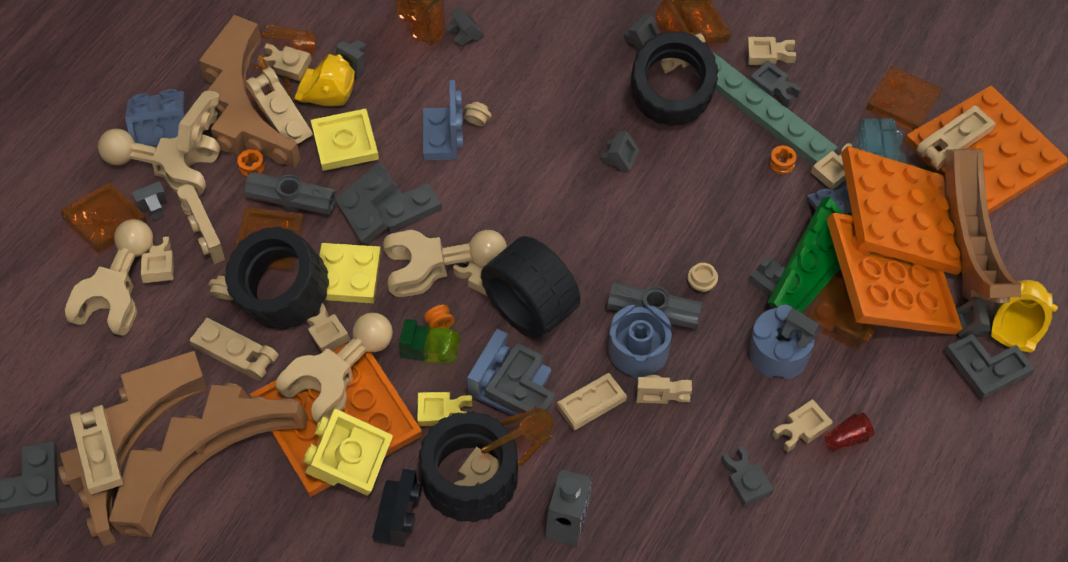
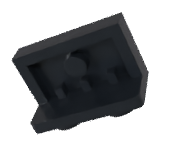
M403 469L400 482L392 480L385 482L372 536L374 542L405 547L407 534H412L414 528L415 514L412 513L414 503H419L422 491V484L417 483L415 470Z

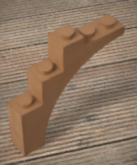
M234 15L199 60L203 78L212 83L207 91H214L219 94V103L215 106V110L218 112L217 117L219 118L211 127L213 138L219 143L221 150L224 152H232L239 155L245 148L258 150L262 155L272 158L278 164H286L295 168L300 161L297 142L278 133L263 121L252 107L246 94L245 81L247 80V72L252 57L261 44L258 24Z
M976 148L946 149L945 198L950 205L948 211L951 221L954 222V236L957 247L961 252L962 297L968 300L974 297L984 299L986 306L991 305V302H1010V297H1021V284L1013 279L1005 268L993 237L986 200L984 150Z
M195 351L121 374L124 387L119 388V393L123 403L105 409L120 472L131 450L155 422L184 401L208 391ZM78 448L60 453L63 466L58 467L62 483L64 486L69 484L75 495L79 494L84 509H90L92 517L87 518L86 521L91 536H98L103 546L115 543V530L109 522V518L114 505L116 487L91 495L87 488Z
M227 383L224 386L211 385L202 419L192 415H187L184 418L172 417L161 451L154 448L131 450L122 477L124 485L119 486L109 522L121 535L152 537L160 514L173 493L196 468L229 445L253 435L279 429L306 428L308 416L299 401L291 398L267 400L263 397L253 396L249 399L242 387L232 383Z

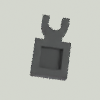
M769 61L750 76V81L771 97L777 95L781 103L786 107L791 105L792 96L788 94H792L796 98L801 96L802 88L795 83H789V75Z
M744 446L739 447L737 450L740 461H733L728 453L722 455L721 462L724 467L733 473L729 476L728 481L743 507L773 494L774 489L760 465L756 463L750 466L748 452Z

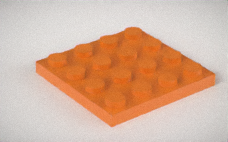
M992 85L910 132L905 138V142L935 173L943 175L945 181L946 164L939 170L935 169L930 164L931 160L927 156L922 157L916 151L917 146L924 139L975 105L996 123L994 130L967 148L984 150V178L989 214L1062 170L1068 164V158ZM939 145L935 147L938 152L943 150Z
M847 146L841 152L858 248L953 275H958L962 272L961 252L957 247L954 236V222L951 221L948 211L950 205L945 198L943 175Z
M832 213L826 219L857 323L956 335L963 329L943 271L858 248L853 216Z
M347 344L333 350L332 352H334L337 355ZM365 352L351 366L353 380L346 388L347 402L342 412L393 435L385 455L386 457L423 437V434L373 354ZM277 380L250 393V397L259 396L267 400L287 398L276 390ZM305 389L291 399L299 401L308 416L306 428L279 429L270 432L311 498L333 485L304 473L308 465L303 462L304 455L310 444L316 446L319 435L314 434L318 423L313 420L311 408L313 402L320 394L319 391L314 389Z

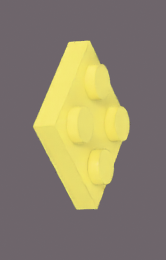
M366 109L311 120L322 171L379 160Z
M321 243L319 256L327 267L329 279L325 300L374 304L381 260V247Z

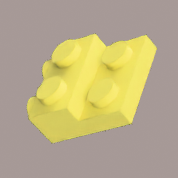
M334 408L328 417H321L314 434L319 435L316 446L310 444L304 455L303 462L308 464L304 473L333 486L340 483L368 496L372 491L393 435Z

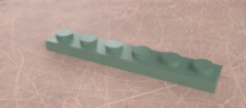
M713 52L716 64H718V80L715 88L717 93L783 144L792 148L796 154L812 166L831 151L837 154L838 147ZM693 67V74L700 79L698 72Z

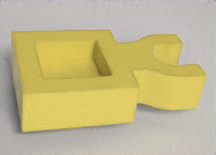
M450 392L418 393L417 422L419 427L435 426L444 417L447 418L458 412L466 413L460 409L464 406L472 407V395H464L450 400Z

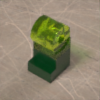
M405 319L399 340L401 358L431 363H453L457 357L461 337L456 331L448 328L435 329L419 326L417 321Z

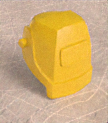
M328 54L315 70L307 68L293 100L322 106L345 105L352 93L355 71L349 66V62L342 59L341 55Z
M1018 280L1017 282L1021 284V297H1010V302L998 304L994 315L991 337L1009 348L1017 345L1021 351L1032 353L1035 351L1037 343L1047 332L1052 320V312H1056L1058 306L1052 303V294L1038 281Z

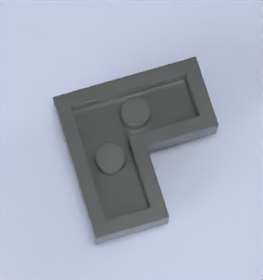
M379 162L336 198L337 203L360 241L366 245L389 227L376 205L398 187L386 167Z
M428 183L404 194L397 187L376 205L389 226L387 229L390 234L442 210V203Z
M974 334L948 345L945 351L981 400L1032 375L1035 370L1034 366L1017 345L991 357Z
M517 342L485 389V396L541 424L556 400L555 393L532 382L544 363V356Z
M54 442L21 447L22 476L0 479V515L59 505L57 447Z

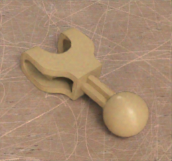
M118 128L106 131L98 141V152L105 162L111 165H123L134 159L152 163L155 176L163 177L174 192L177 193L179 187L188 184L194 187L198 196L204 192L206 183L203 175L199 171L191 169L190 166L197 162H214L221 148L214 138L202 135L199 143L195 142L189 152L177 150L178 136L172 139L161 137L158 146L152 147L135 143L133 137L127 131Z
M137 219L126 220L117 227L114 234V242L118 252L110 269L99 266L92 277L84 279L74 286L65 307V315L69 323L85 324L94 311L110 309L107 322L113 334L124 336L130 330L137 315V309L131 298L134 286L128 276V272L135 257L147 253L153 244L152 230L145 222Z
M415 230L392 233L386 236L383 241L385 253L393 260H409L410 263L405 268L394 271L389 275L388 290L396 297L423 294L432 286L434 281L447 277L446 265L473 260L477 265L484 267L507 247L506 241L501 234L494 230H482L476 233L468 244L443 248L440 237L428 238Z
M379 313L362 315L354 324L353 339L337 355L327 348L319 355H306L296 358L277 378L276 390L287 398H293L305 389L319 391L320 394L313 402L311 408L313 420L319 423L322 416L328 417L334 408L343 411L347 402L346 388L353 380L351 366L365 352H379L389 345L393 335L391 323L385 316Z

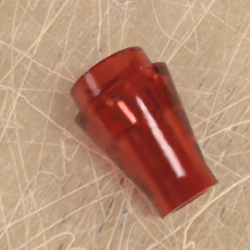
M863 412L858 415L853 413L836 428L825 434L824 438L830 450L834 452L841 448L869 442V438L874 436L875 432L870 420Z

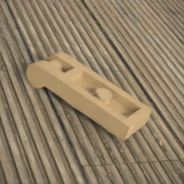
M271 67L262 70V75L257 78L251 77L245 81L246 87L274 130L297 142V144L313 135ZM268 84L273 92L265 96L261 88Z
M204 91L181 120L178 130L177 150L189 152L195 142L199 143L203 131L208 130L210 124H214L217 121L218 112L215 110V106L219 103V94L217 92Z
M975 105L924 139L917 146L916 151L922 157L927 156L931 160L930 164L939 170L946 164V149H967L993 131L996 123ZM938 145L943 149L940 152L935 149Z
M188 184L179 187L177 194L184 214L190 215L187 219L193 233L199 231L201 238L197 240L203 255L209 254L214 264L224 261L225 257L221 243L194 187Z
M209 318L204 320L189 340L191 347L257 381L263 379L266 375L265 369L269 364H274L279 357L273 348L266 345L262 346ZM253 357L258 358L256 362L250 361L253 359Z
M103 404L93 407V411L81 414V412L70 414L90 494L124 485ZM95 423L97 424V426L86 429L85 427Z

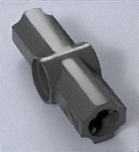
M252 172L248 174L244 190L245 197L279 204L286 212H296L303 209L326 215L333 212L337 196L336 189L303 183L298 176L293 174L283 175L279 178Z
M616 282L612 284L607 309L620 311L629 305L646 308V305L656 304L659 305L656 308L668 317L671 324L697 329L703 302L669 295L664 288L659 286L642 289Z

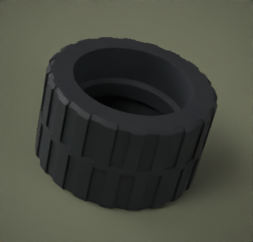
M682 31L660 33L644 43L643 47L638 50L636 59L633 62L630 82L632 98L635 100L637 108L644 113V116L658 124L674 126L687 124L691 120L694 121L701 113L705 112L708 104L711 103L718 80V64H716V58L713 52L710 51L709 46L705 42L703 43L697 36H692ZM666 58L684 60L691 64L698 72L700 77L699 89L694 95L683 100L665 99L656 94L647 82L649 68L656 62Z
M266 227L257 232H252L237 244L238 246L232 251L229 256V262L226 265L225 283L228 287L227 291L234 299V302L255 321L264 324L268 328L287 329L299 326L302 322L311 318L316 311L318 312L323 300L327 296V288L329 287L328 270L323 263V259L300 235H297L293 230L283 229L282 227ZM288 257L298 258L299 271L292 286L276 298L259 300L257 298V284L264 270L277 260Z
M528 236L517 238L481 269L482 285L493 306L511 326L530 338H544L580 306L581 295L574 276L554 251L535 238H529Z
M467 411L466 413H454L447 418L444 417L428 430V434L422 440L421 450H419V463L424 494L431 502V506L435 510L440 511L445 517L461 522H478V520L491 518L497 512H501L505 505L513 498L518 484L517 445L509 429L505 428L498 419L490 417V415ZM478 447L497 458L500 463L499 470L491 479L475 486H460L451 483L438 470L440 464L448 455L464 448Z

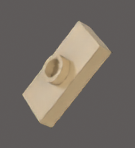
M607 373L558 401L557 409L573 431L625 402L627 395L611 374Z

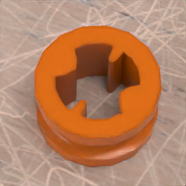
M789 146L775 147L770 157V168L775 173L782 175L792 172L797 158L796 152ZM780 157L786 158V163L780 162Z
M247 149L239 154L237 163L241 175L247 178L249 173L262 174L264 172L265 163L262 154L258 150ZM251 161H255L252 166H247L250 165Z
M443 304L431 308L424 315V321L429 324L430 332L435 334L446 331L455 322L454 316L450 314L449 307Z

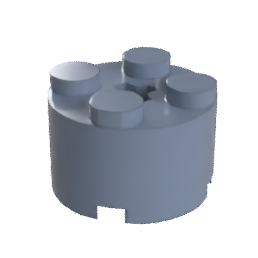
M636 305L624 307L613 317L609 331L608 355L612 363L619 370L631 375L635 379L646 377L659 371L666 364L670 352L672 339L670 321L661 310L646 305V308L635 307Z
M780 305L778 308L762 313L753 326L749 343L750 361L756 370L770 378L778 376L784 377L783 379H791L801 374L807 367L815 343L814 338L806 348L799 346L798 342L802 337L799 330L793 331L789 339L781 335L787 320L785 318L792 308L789 305Z

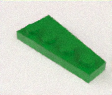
M823 197L767 302L772 309L778 308L780 305H789L802 313L840 269L826 219L832 213L843 214V212L831 197Z

